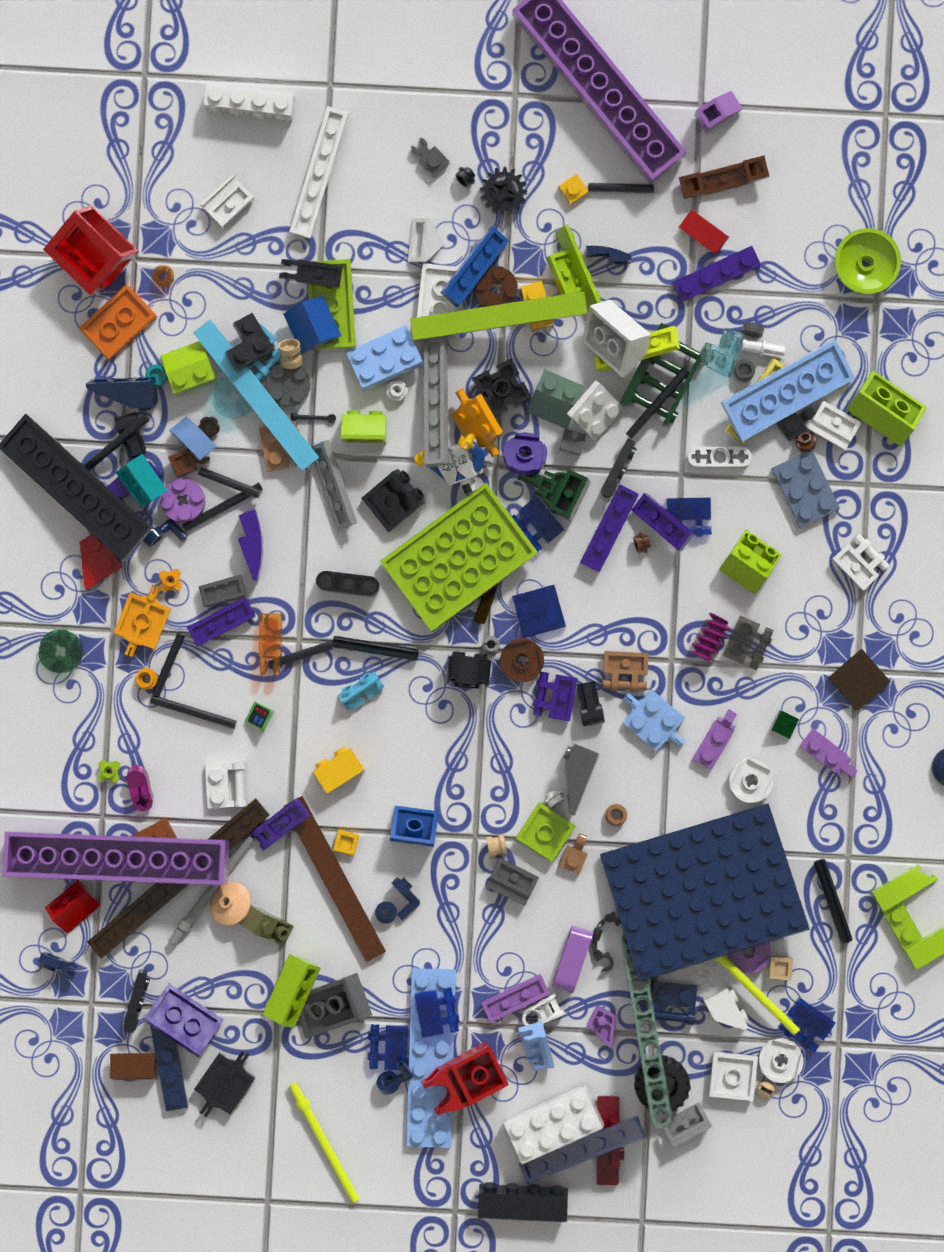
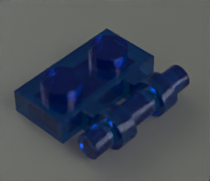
M537 496L520 509V512L525 516L522 520H519L515 514L512 516L537 552L543 548L537 542L539 539L543 538L548 544L565 530ZM529 522L537 531L533 536L525 527Z
M711 497L666 498V510L681 523H683V520H695V526L687 528L696 537L712 534L711 526L702 525V520H711Z
M452 987L443 988L444 997L440 998L437 996L436 989L414 993L422 1038L444 1034L443 1025L449 1024L451 1033L459 1031L458 1022H460L459 1015H456L454 1004L456 1003V997L452 993ZM439 1005H446L447 1017L441 1018Z
M798 997L786 1015L793 1019L792 1022L797 1027L801 1025L809 1030V1033L804 1036L798 1031L793 1035L781 1022L778 1028L788 1038L792 1037L798 1041L802 1048L805 1050L808 1048L815 1053L819 1045L813 1042L814 1038L817 1036L824 1041L836 1022Z
M371 1024V1030L368 1033L370 1052L367 1053L369 1069H378V1061H385L384 1070H399L396 1064L400 1060H403L407 1065L408 1025L386 1024V1033H379L380 1024ZM379 1041H385V1053H378Z

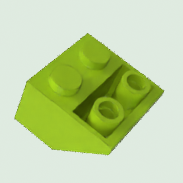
M745 530L723 561L719 570L755 595L769 577L782 554L763 542L756 535Z

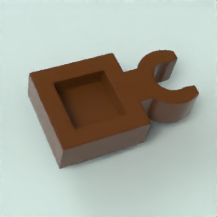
M188 449L168 456L176 478L196 471V463L206 464L210 460L209 457H206L199 462Z

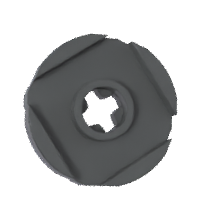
M279 364L274 366L268 374L266 386L268 393L275 402L282 406L291 407L298 405L308 396L311 381L303 367L285 369ZM287 378H291V382L295 383V386L290 387V390H286V387L282 385Z

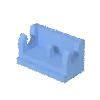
M542 1021L518 1028L528 1063L541 1061L539 1064L532 1065V1070L538 1071L549 1067L550 1069L555 1068Z

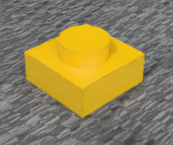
M577 173L558 186L570 205L589 193Z

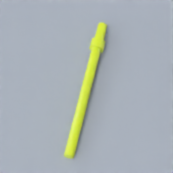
M726 956L713 959L715 962L718 961L793 1035L800 1030Z
M296 1082L290 1084L289 1088L296 1099L295 1104L298 1110H302L352 1203L359 1200V1196L314 1116L307 1096L304 1097Z

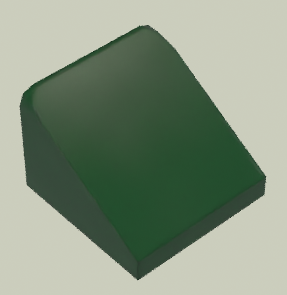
M779 710L770 730L790 739L799 719Z

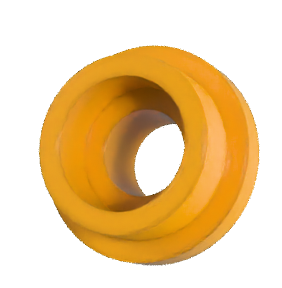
M143 668L137 672L135 680L139 688L150 690L157 684L158 677L153 669ZM146 675L150 676V681L148 683L144 681V677Z

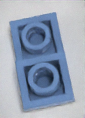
M184 417L169 430L180 444L186 447L199 462L216 448V445L188 417Z

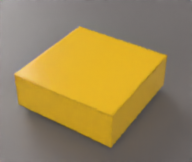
M338 829L333 851L354 856L360 834Z

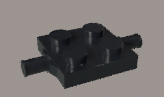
M242 1050L237 1059L233 1060L219 1052L194 1088L207 1101L200 1114L203 1115L208 1108L204 1114L205 1117H208L214 1107L224 1110L229 1115L232 1113L256 1078L242 1066L250 1056L249 1053H246L243 1059H241L246 1052Z

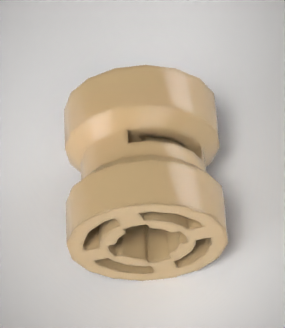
M296 339L282 340L278 345L279 353L281 354V366L285 369L300 367L303 363L302 355L299 353L301 350L300 342Z

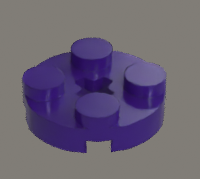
M527 432L518 433L510 440L508 439L503 449V460L507 470L520 475L538 474L547 460V447L545 443L543 444L537 435ZM527 450L530 456L522 457L519 453Z

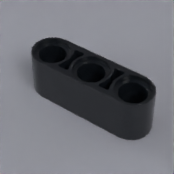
M322 571L316 577L317 586L327 592L372 597L377 595L380 590L378 580L372 576ZM322 576H331L332 584L329 587L321 586L320 579ZM345 578L353 579L354 587L352 589L345 590L342 587V582ZM368 580L376 583V589L371 593L364 590V584Z

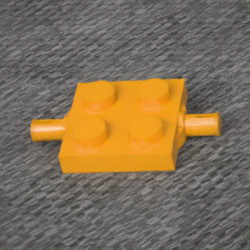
M463 388L459 389L455 394L460 400L461 405L456 411L451 413L457 427L465 439L469 434L473 435L480 448L486 446L492 458L497 456L500 452L496 448L494 441L503 431L482 394L469 399Z
M152 584L148 597L129 593L114 630L115 634L129 641L124 654L133 657L137 645H145L156 649L171 612V608L161 605L156 600L161 589L160 587Z

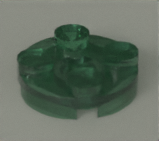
M53 630L47 633L41 639L38 652L42 665L56 673H67L74 670L80 664L84 655L81 640L73 632L67 630ZM57 646L66 647L67 650L64 657L61 655L56 656Z

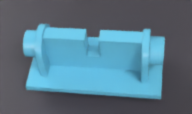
M373 671L372 673L364 674L354 685H348L343 688L338 696L347 710H354L365 702L362 694L365 693L370 699L381 692V689L385 686L376 672Z

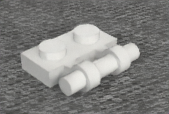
M857 534L853 540L859 546L854 549L850 544H847L832 560L864 591L879 576L874 568L878 565L884 571L889 564L884 560L883 554L881 552L878 553L870 545L871 542L867 538L864 539L860 534ZM863 551L872 559L869 564L860 556Z

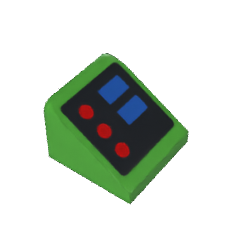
M254 701L245 722L265 731L274 711Z

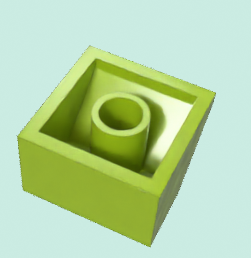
M200 341L161 355L168 380L176 397L217 382L206 349Z
M355 410L347 411V414H342V442L386 443L387 416L382 415V411H369V415H361L360 411Z

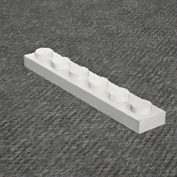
M329 106L326 108L289 231L291 234L307 239L312 237L348 118V112Z

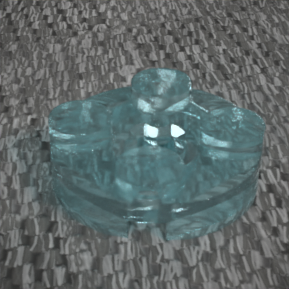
M227 375L221 377L213 385L210 399L213 407L219 414L226 418L236 419L250 412L252 407ZM232 390L235 391V394L239 395V398L235 399L233 403L230 399H227V395L231 394Z

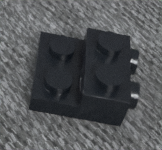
M396 469L362 497V500L388 532L392 531L425 504L423 492L417 487L413 488L409 483L411 478L404 470Z

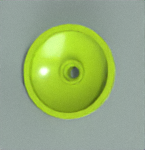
M874 228L858 229L848 234L839 244L834 260L835 270L841 282L850 290L866 295L876 294L887 289L895 281L901 268V255L895 241L885 232ZM867 260L869 267H864L862 261Z

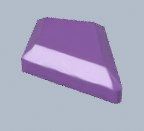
M596 1005L587 1026L609 1048H612L617 1015Z

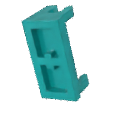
M143 454L115 472L140 509L167 491Z

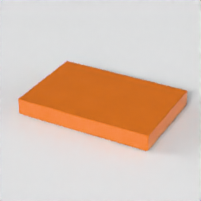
M126 284L81 325L79 329L110 361L158 316Z

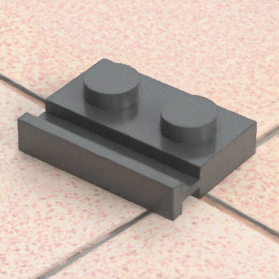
M500 857L485 886L525 906L539 877Z

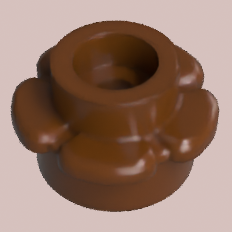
M803 432L795 439L796 447L802 452H810L815 448L817 438L811 432Z
M639 533L633 537L637 553L644 552L646 554L648 552L647 548L651 547L648 536Z

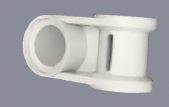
M552 993L524 1009L521 1014L523 1024L525 1026L530 1025V1023L526 1022V1015L530 1012H535L538 1016L535 1023L542 1021L545 1024L562 1016L565 1012L560 1009L555 999L556 994Z

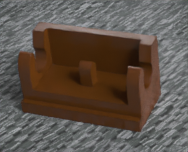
M155 1053L110 1054V1079H157Z

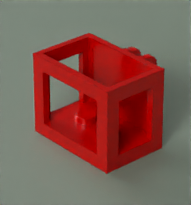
M92 205L75 210L43 248L90 296L108 289L139 252Z

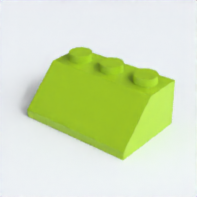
M872 370L850 402L847 410L870 425L872 429L877 430L891 442L901 447L916 428L927 407Z

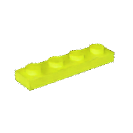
M675 326L651 332L647 353L641 360L680 349L678 329ZM595 354L596 370L603 372L612 369Z

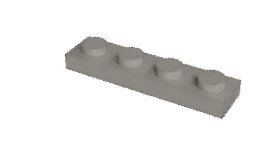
M322 441L311 446L319 456V459L314 464L337 531L357 524L330 441Z

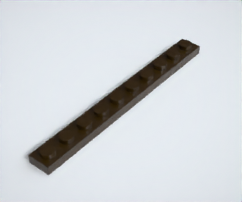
M255 798L207 840L229 841V850H231L271 815ZM155 883L88 940L87 943L100 959H103L190 884Z

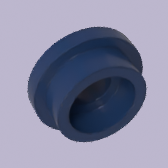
M384 901L377 905L375 916L379 922L388 924L395 920L397 909L393 903ZM383 909L390 910L388 917L382 915Z

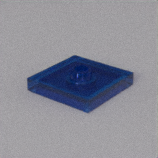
M554 584L512 596L523 638L566 627Z

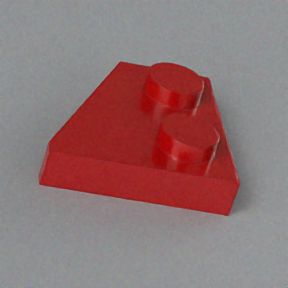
M93 534L79 542L86 590H89L123 567L115 554Z

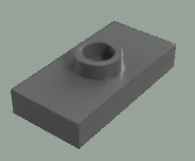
M241 574L198 586L204 608L247 596Z

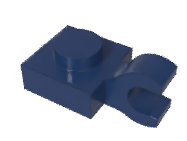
M45 951L41 953L38 962L43 963L42 967L51 971L61 969L64 977L67 979L74 978V975L68 973V967L78 968L79 966L76 962L66 961Z

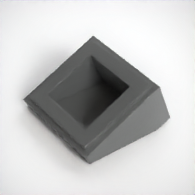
M565 429L559 450L581 455L586 434Z

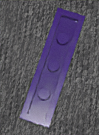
M750 246L672 282V285L682 303L760 267L761 263L753 246Z
M619 484L580 561L581 564L600 573L639 496L638 493Z

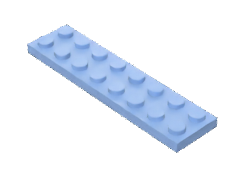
M412 968L409 1069L413 1073V1078L408 1080L406 1147L451 1148L452 1111L441 1115H436L434 1108L446 1097V1087L444 1085H437L424 1089L420 1082L427 1078L436 1067L453 1059L456 969Z

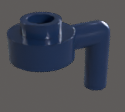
M168 519L160 527H153L143 542L151 548L161 540L168 530H171L182 542L187 539L188 535L174 521Z
M397 877L391 883L409 901L397 914L403 921L420 905V900L410 891L413 886L404 877L401 880Z
M403 1060L398 1061L396 1064L401 1074L396 1075L392 1071H385L377 1078V1087L383 1094H393L398 1090L400 1083L413 1078V1073Z

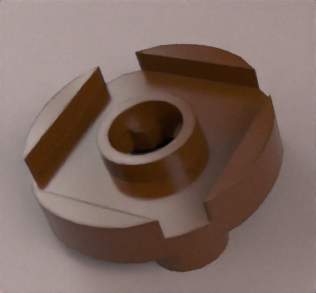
M502 266L489 267L474 288L475 297L482 307L513 303L518 293V284L515 276ZM493 283L502 286L500 294L497 295L496 292H490Z
M518 638L510 641L504 647L500 656V665L503 672L510 679L517 682H528L541 672L544 665V655L541 648L535 642L527 638ZM519 654H523L524 657L529 659V661L525 662L524 667H521L520 663H516Z

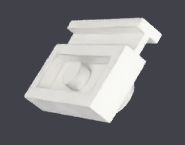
M231 174L200 205L224 228L254 199V196Z
M822 401L807 429L845 451L862 422Z

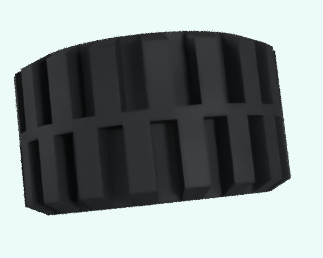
M661 1055L664 1072L671 1074L675 1080V1088L668 1095L670 1111L675 1112L689 1098V1091H691L690 1078L686 1069L675 1058ZM640 1065L637 1069V1074L635 1073L634 1088L641 1104L649 1110L643 1068ZM650 1068L647 1075L649 1078H652L655 1074L660 1073L657 1068ZM653 1093L651 1094V1098L656 1102L664 1098L655 1096Z

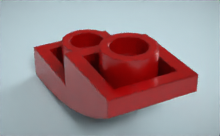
M692 209L679 225L681 230L716 255L729 238V236Z

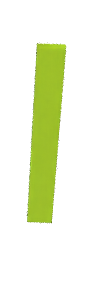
M577 292L410 318L413 341L587 315L588 312L585 292Z

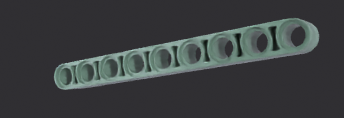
M623 934L622 947L651 1121L656 1128L665 1129L671 1123V1111L649 980H644L645 987L642 990L633 988V982L638 980L635 968L629 965V961L632 958L628 945L625 943V935ZM639 1002H646L649 1005V1009L646 1012H639L636 1008ZM645 1023L650 1024L653 1028L652 1032L648 1035L640 1031V1027ZM646 1046H654L657 1050L656 1054L652 1057L646 1056L644 1054ZM650 1068H657L660 1071V1076L657 1079L648 1077L647 1072ZM655 1090H660L664 1094V1098L659 1102L651 1098V1094ZM663 1112L667 1115L668 1120L664 1124H659L655 1121V1115Z

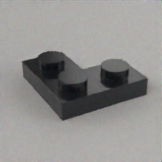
M253 313L233 322V327L241 338L242 343L227 350L225 355L235 372L246 368L275 351Z

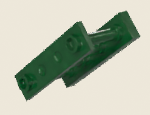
M661 323L658 330L668 328L669 326ZM679 341L680 349L678 351L696 361L685 378L686 380L681 390L675 389L670 395L675 398L671 409L668 410L660 406L655 412L666 418L662 426L666 427L668 423H674L678 412L675 410L699 364L703 366L709 356L706 353L707 346L704 345L701 352ZM659 355L641 360L619 403L627 407L629 402L632 404L635 402L648 408L652 401L639 395L640 392L636 391L639 383L643 385L646 383L660 391L664 390L667 384L650 376V373L646 371L650 363L652 365L657 364L676 375L682 367Z

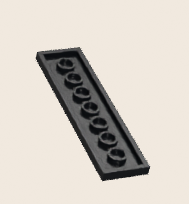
M25 413L0 442V450L120 560L125 562L153 529L152 526L28 414Z

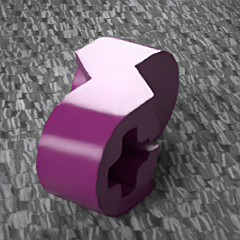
M133 765L128 769L126 776L130 797L137 810L147 811L152 807L154 799L149 776L144 767Z

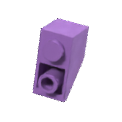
M732 91L698 108L694 116L705 133H708L742 111L743 108Z

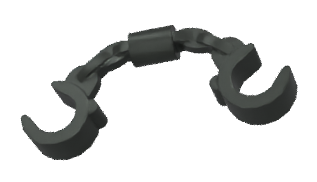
M613 912L607 914L605 919L599 921L597 928L594 927L592 948L594 949L593 955L598 962L602 958L610 960L609 966L601 969L602 972L610 971L614 962L609 952L603 954L600 950H597L596 941H600L603 931L600 928L603 927L605 922H615L616 926L621 924L620 920L615 918Z

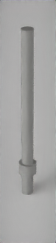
M250 835L245 838L229 859L228 875L255 841ZM210 885L185 919L182 918L177 924L178 928L168 940L172 945L175 946L184 933L189 932L193 926V921L221 885Z

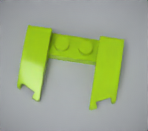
M919 864L870 891L913 968L916 970L944 954V926L922 937L902 902L938 880L934 874L928 877L919 871L921 867Z

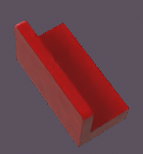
M78 879L46 906L45 909L51 920L64 932L69 933L94 912L100 904L89 894L84 884Z

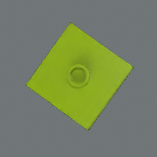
M538 802L515 839L552 863L576 825Z

